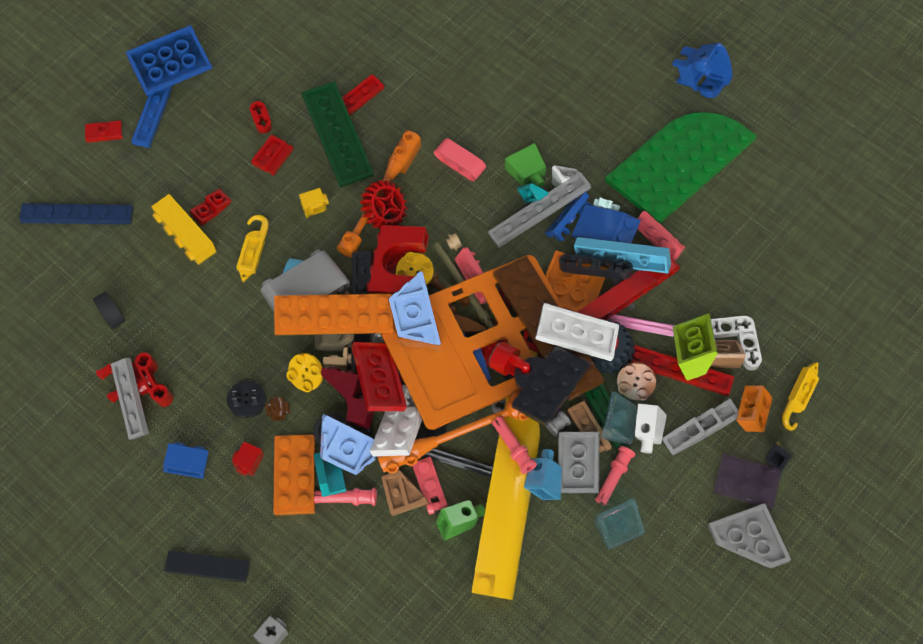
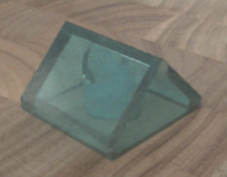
M612 392L601 438L631 445L636 427L638 407L616 392Z
M634 498L597 514L594 522L609 550L645 534Z

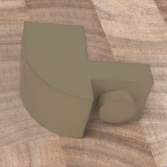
M315 334V350L334 352L343 351L344 347L350 349L351 341H353L355 334Z

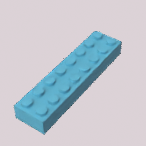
M577 237L574 244L576 255L626 260L632 263L633 269L668 274L671 267L669 248Z

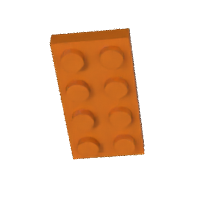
M314 435L275 436L274 515L315 514Z

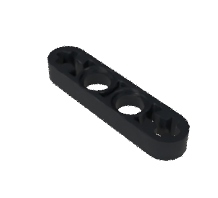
M564 254L559 258V268L565 273L615 279H629L633 274V265L626 260ZM588 263L591 266L588 268H584L581 265ZM609 266L610 268L608 270H603L600 267Z

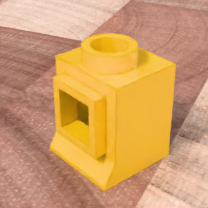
M320 188L299 194L306 218L311 214L315 215L327 210L326 205L329 204L326 193L322 194Z

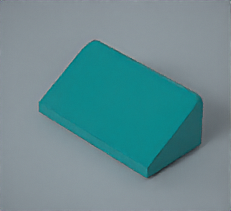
M532 183L517 187L525 203L539 201L549 194Z

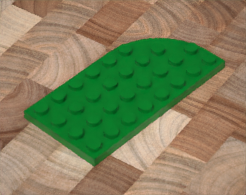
M702 112L684 115L662 128L605 177V182L642 212L646 211L661 224L756 140L757 135L734 119L720 114Z

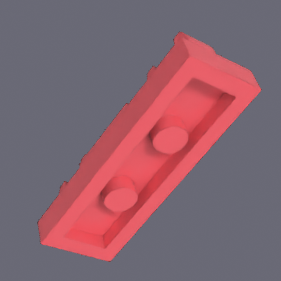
M643 211L638 217L641 221L637 230L654 246L669 248L670 256L676 261L685 246L679 243L678 239H675L650 214Z
M468 247L463 248L454 259L466 280L483 274L478 265L480 261L474 259L475 252H470ZM481 292L474 293L480 304L486 303Z

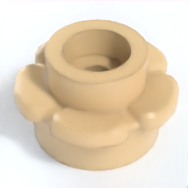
M449 234V238L446 239L449 248H454L455 251H458L457 249L462 247L457 234Z

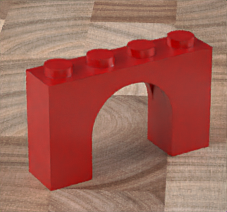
M382 225L381 231L377 234L378 246L374 249V265L370 267L371 279L367 282V292L369 294L393 295L415 277L393 275L387 272L386 268L389 261L397 254L403 252L426 253L429 241L426 227Z

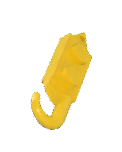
M254 215L247 222L250 225L254 220H259L262 222L260 231H251L245 237L236 266L242 282L252 274H256L263 251L269 222L262 215Z
M816 362L802 368L788 397L789 401L782 414L783 426L788 431H793L798 426V423H794L792 426L789 424L792 412L800 413L805 410L819 381L817 376L818 363Z

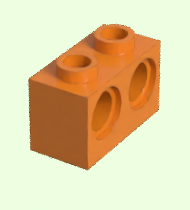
M745 386L736 421L746 432L765 431L773 397L764 386Z

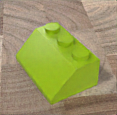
M709 313L673 326L678 365L687 381L705 375L718 354Z

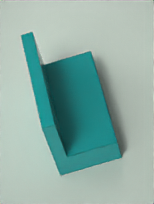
M320 453L313 454L322 497L346 492L342 468L330 462H324L320 458Z

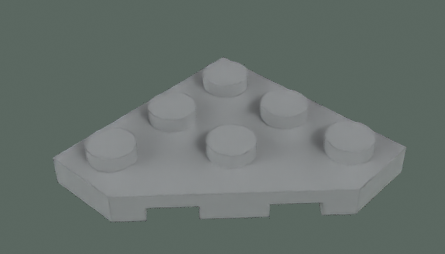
M765 503L708 524L712 537L718 546L770 569L791 561Z

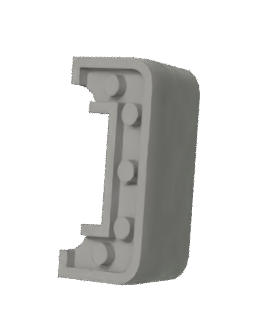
M319 249L314 251L310 258L272 280L270 278L262 283L263 287L260 290L274 312V296L337 295V292L343 295L346 291H349L350 282L326 251H320Z

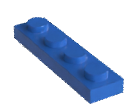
M171 86L148 96L132 138L133 145L151 147L172 91Z

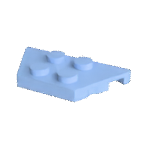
M421 271L389 298L398 337L441 345L424 275Z
M325 414L322 415L320 458L354 475H357L366 465L376 460V456H372L370 452L374 441L373 438Z

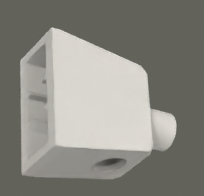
M638 404L635 437L641 441L640 451L643 453H652L653 444H661L667 415L657 405Z

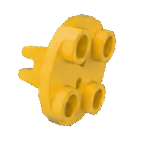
M408 252L398 262L396 275L417 276V272L422 271L425 283L428 285L434 274L433 264L424 254Z
M309 353L298 354L289 363L286 374L287 379L296 388L304 392H310L318 388L322 383V365L315 356Z

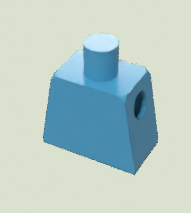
M549 449L542 450L541 458H532V460L536 461L537 466L527 473L524 488L542 500H560L562 468L553 461L554 451Z

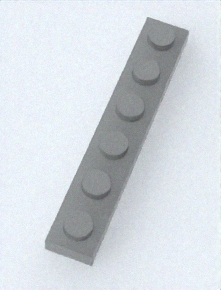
M579 172L548 192L549 194L541 200L531 203L488 231V234L497 247L500 248L591 189V184Z

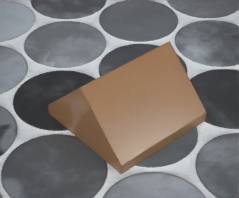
M715 340L718 354L710 368H741L746 354L739 340Z

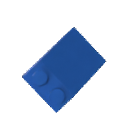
M585 204L571 236L576 239L581 237L631 244L641 220L624 212Z

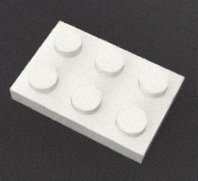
M407 407L405 411H385L370 449L372 456L410 455L422 422L416 407Z

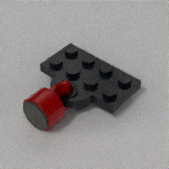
M505 341L499 343L490 355L489 366L504 376L508 374L514 376L515 385L521 392L512 402V408L546 427L589 370L590 363L557 345L546 359L529 357L522 360L519 358V349Z

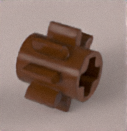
M282 397L270 399V404H265L267 417L271 416L273 421H282L286 419V414H290L289 403L285 402Z

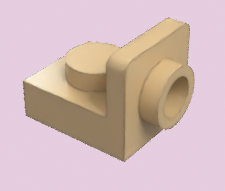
M344 347L343 357L331 355L323 358V366L326 369L335 367L340 369L341 372H348V366L351 365V354H349L348 347Z

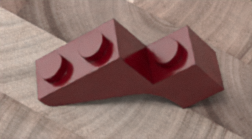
M330 367L329 369L322 368V377L347 401L348 410L345 420L351 426L369 429L374 411H367L364 397L360 396L362 388L358 373L348 370L347 373L341 372L340 369Z

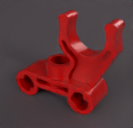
M140 353L135 358V362H131L138 391L142 396L149 393L151 398L162 407L169 406L173 402V394L166 386L158 384L153 375L158 369L157 362L150 354ZM112 363L97 370L96 375L103 380L108 375L113 374ZM117 390L107 394V398L111 402L119 399Z

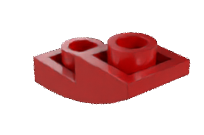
M219 188L205 196V202L192 208L190 215L203 226L221 213L231 203V199Z

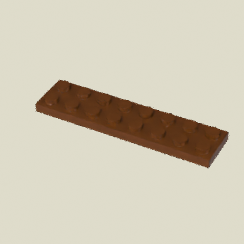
M526 256L494 271L493 276L540 354L546 359L556 345L536 340L535 337L543 304L546 303L556 307L558 305ZM561 347L590 363L589 370L569 395V400L604 383L603 377L588 354Z

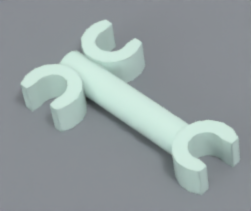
M601 197L595 199L593 206L620 210L619 205L613 204V201Z

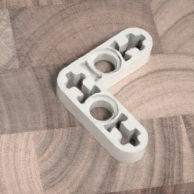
M748 316L711 319L714 338L737 336L746 354L743 362L744 367L748 370L759 368L762 357L753 319ZM742 322H745V325H748L747 329H745L744 326H741ZM724 323L729 324L731 330L723 331L721 325ZM750 339L754 345L747 347L744 345L743 340ZM750 352H753L752 359L756 360L755 364H752L751 361H748L750 358Z

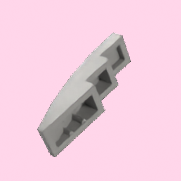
M728 399L713 409L712 407L699 417L692 418L663 437L662 440L671 454L675 455L736 420L739 411L732 400Z

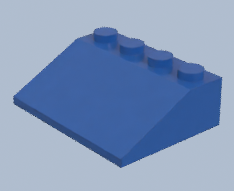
M191 25L125 52L146 96L212 69Z

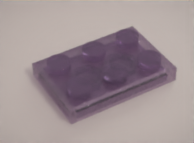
M722 454L713 493L758 506L765 503L767 508L773 509L781 472L770 466Z

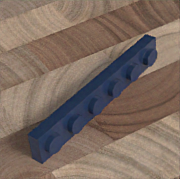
M22 203L19 220L21 223L132 224L134 208L132 205Z

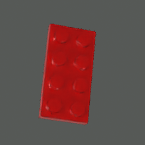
M353 342L351 348L367 411H405L407 404L399 374L386 344Z

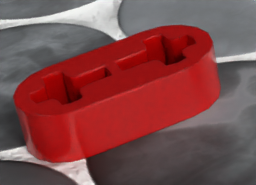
M255 101L250 105V112L255 127L259 133H268L272 128L266 106L261 101ZM257 108H259L261 111V114L259 115L256 111ZM261 120H264L266 126L261 125Z

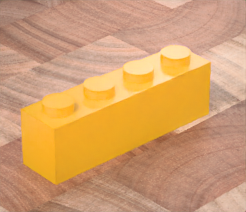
M170 194L151 206L154 212L152 214L153 218L158 224L162 223L164 225L163 229L169 236H174L175 243L180 249L183 247L186 250L185 254L190 261L195 260L199 265L216 253L213 242Z

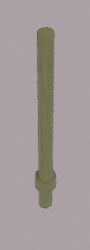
M439 242L433 245L434 249L456 282L461 283L465 281ZM474 294L469 295L470 303L478 313L480 321L488 329L495 327L490 319L491 315L489 312L484 310Z

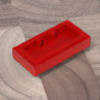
M121 120L85 124V140L87 143L123 139Z

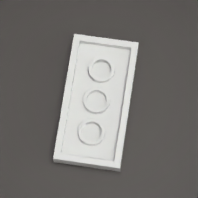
M544 303L535 339L612 361L619 325Z

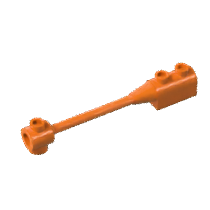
M410 130L404 132L388 159V166L382 181L387 180L390 183L400 172L403 174L407 172L421 148V138L418 134ZM378 191L376 196L381 197L383 192ZM361 216L352 232L346 231L339 242L337 250L344 256L352 257V252H358V247L362 242L359 234L368 220L367 217L363 218Z
M520 392L510 396L506 409L437 437L416 439L410 455L377 456L383 472L395 473L400 466L405 464L413 466L417 463V459L422 458L423 455L437 447L438 444L491 424L493 420L497 421L496 418L500 416L503 418L510 416L514 420L520 419L522 421L529 419L528 416L512 408V402Z

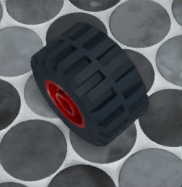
M616 321L615 324L619 325L612 361L589 355L598 371L601 370L605 374L607 371L610 374H614L615 370L620 372L621 368L628 364V361L632 362V355L635 354V349L633 348L635 345L629 332Z

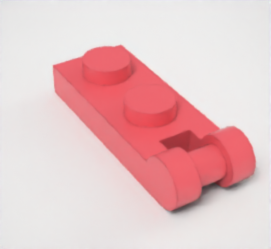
M431 457L417 461L412 467L420 491L429 501V504H426L428 514L431 515L437 510L448 507ZM438 497V502H431V499Z

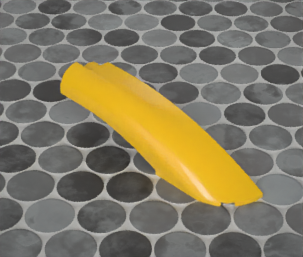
M510 397L506 398L504 409H506ZM510 416L504 418L521 446L528 449L527 453L530 458H537L540 441L539 423L531 418L525 421L520 419L514 420ZM499 435L471 593L513 600L531 492L524 488L527 473L522 474L520 472L521 468L515 460H512L511 451Z

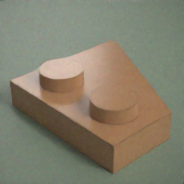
M400 470L381 476L392 516L429 504L426 497Z

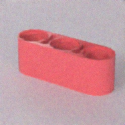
M445 138L434 150V155L437 159L470 181H475L486 169L485 163L480 158L448 138Z

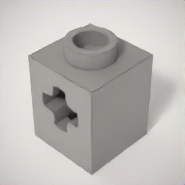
M270 616L253 637L260 644H280L288 635L285 629L287 625L278 617L274 620ZM270 630L275 631L276 635H269L268 632Z

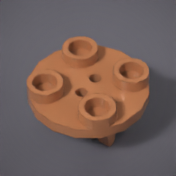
M629 363L618 374V391L632 400H646L656 387L655 373L644 363Z

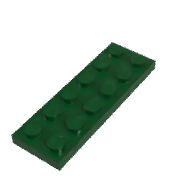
M334 81L301 92L339 188L374 177L373 170L336 82Z

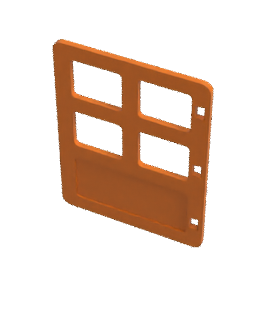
M526 255L558 307L563 308L536 258ZM519 259L429 295L441 345L398 337L394 317L393 333H380L428 429L439 428L506 399L516 392H521L517 389L514 378L496 386H490L473 354L475 350L501 339H506L510 345L520 350L519 358L524 360L533 357L520 333L522 330H525V327L519 317L513 318L510 315L495 287L498 283L493 276L494 271ZM462 288V294L453 296L451 293ZM476 292H481L498 325L467 338L462 333L449 304Z

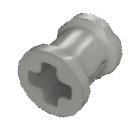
M559 411L558 415L546 426L548 431L555 437L561 429L571 425L570 419L562 411Z

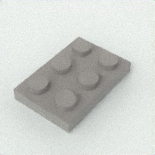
M559 432L558 465L562 468L561 493H599V432Z

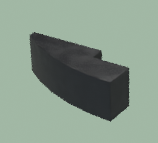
M778 441L772 446L765 460L782 473L795 454Z

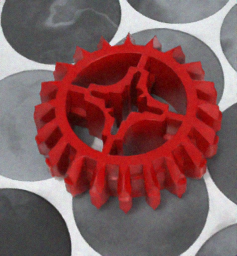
M387 180L373 182L360 195L363 198L359 202L363 205L360 211L365 213L362 217L368 218L367 224L372 223V228L378 227V230H381L382 225L398 226V224L403 222L402 218L407 216L404 212L408 209L404 206L407 200H403L405 194L400 193V187L395 188V183H389ZM378 191L384 193L381 197H377L376 194ZM391 214L389 219H384L385 215Z

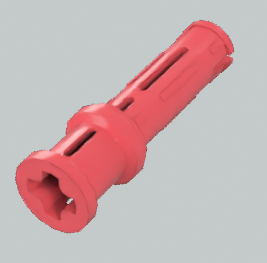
M502 416L496 418L498 422L493 420L492 425L511 451V458L521 468L520 472L526 474L537 466L536 461L530 458L527 453L528 449L521 446Z
M620 446L616 459L611 462V470L595 498V501L599 504L602 502V505H607L621 475L627 472V466L631 458H634L636 455L627 447Z
M355 488L353 491L322 497L321 491L315 490L316 496H314L315 503H353L355 506H359V504H372V506H376L377 503L376 488H372V490Z

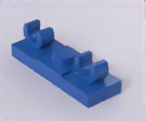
M586 192L572 200L545 232L548 238L555 236L556 240L561 242L565 240L561 236V232L565 235L570 234V230L565 227L566 224L572 223L576 219L575 215L577 213L581 215L585 204L591 205L586 201L589 198Z

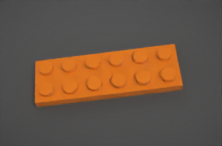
M392 294L274 296L275 335L393 333V313L389 301Z

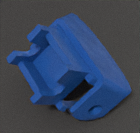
M719 42L704 44L699 49L685 46L680 53L688 57V59H675L672 63L673 66L679 69L680 77L677 79V83L692 87L694 91L698 89V92L706 98L717 97L724 86L731 82L733 76L729 55L725 47ZM703 75L706 76L707 78L704 80L702 85L700 87L697 86V83L701 79V77Z

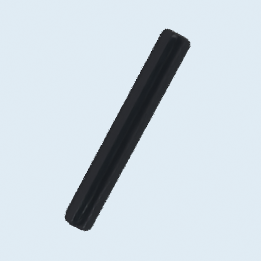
M434 448L423 455L424 457H431V459L492 477L493 465L438 448Z

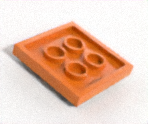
M555 250L545 276L563 309L577 312L599 297L606 277L562 272L559 268V258L565 253ZM585 263V264H583V265H581V266L584 267V268H588V267H590L591 265L588 264V263ZM600 267L603 270H608L606 267Z

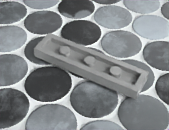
M124 358L112 363L111 368L129 440L149 434L131 359Z

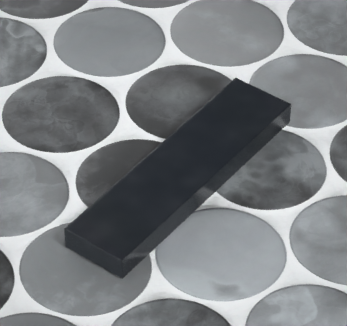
M168 551L164 571L167 573L247 583L250 561Z

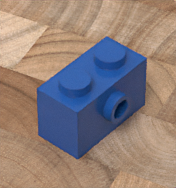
M179 442L168 443L163 472L203 479L209 451L201 446H193L192 448L186 447L185 444Z

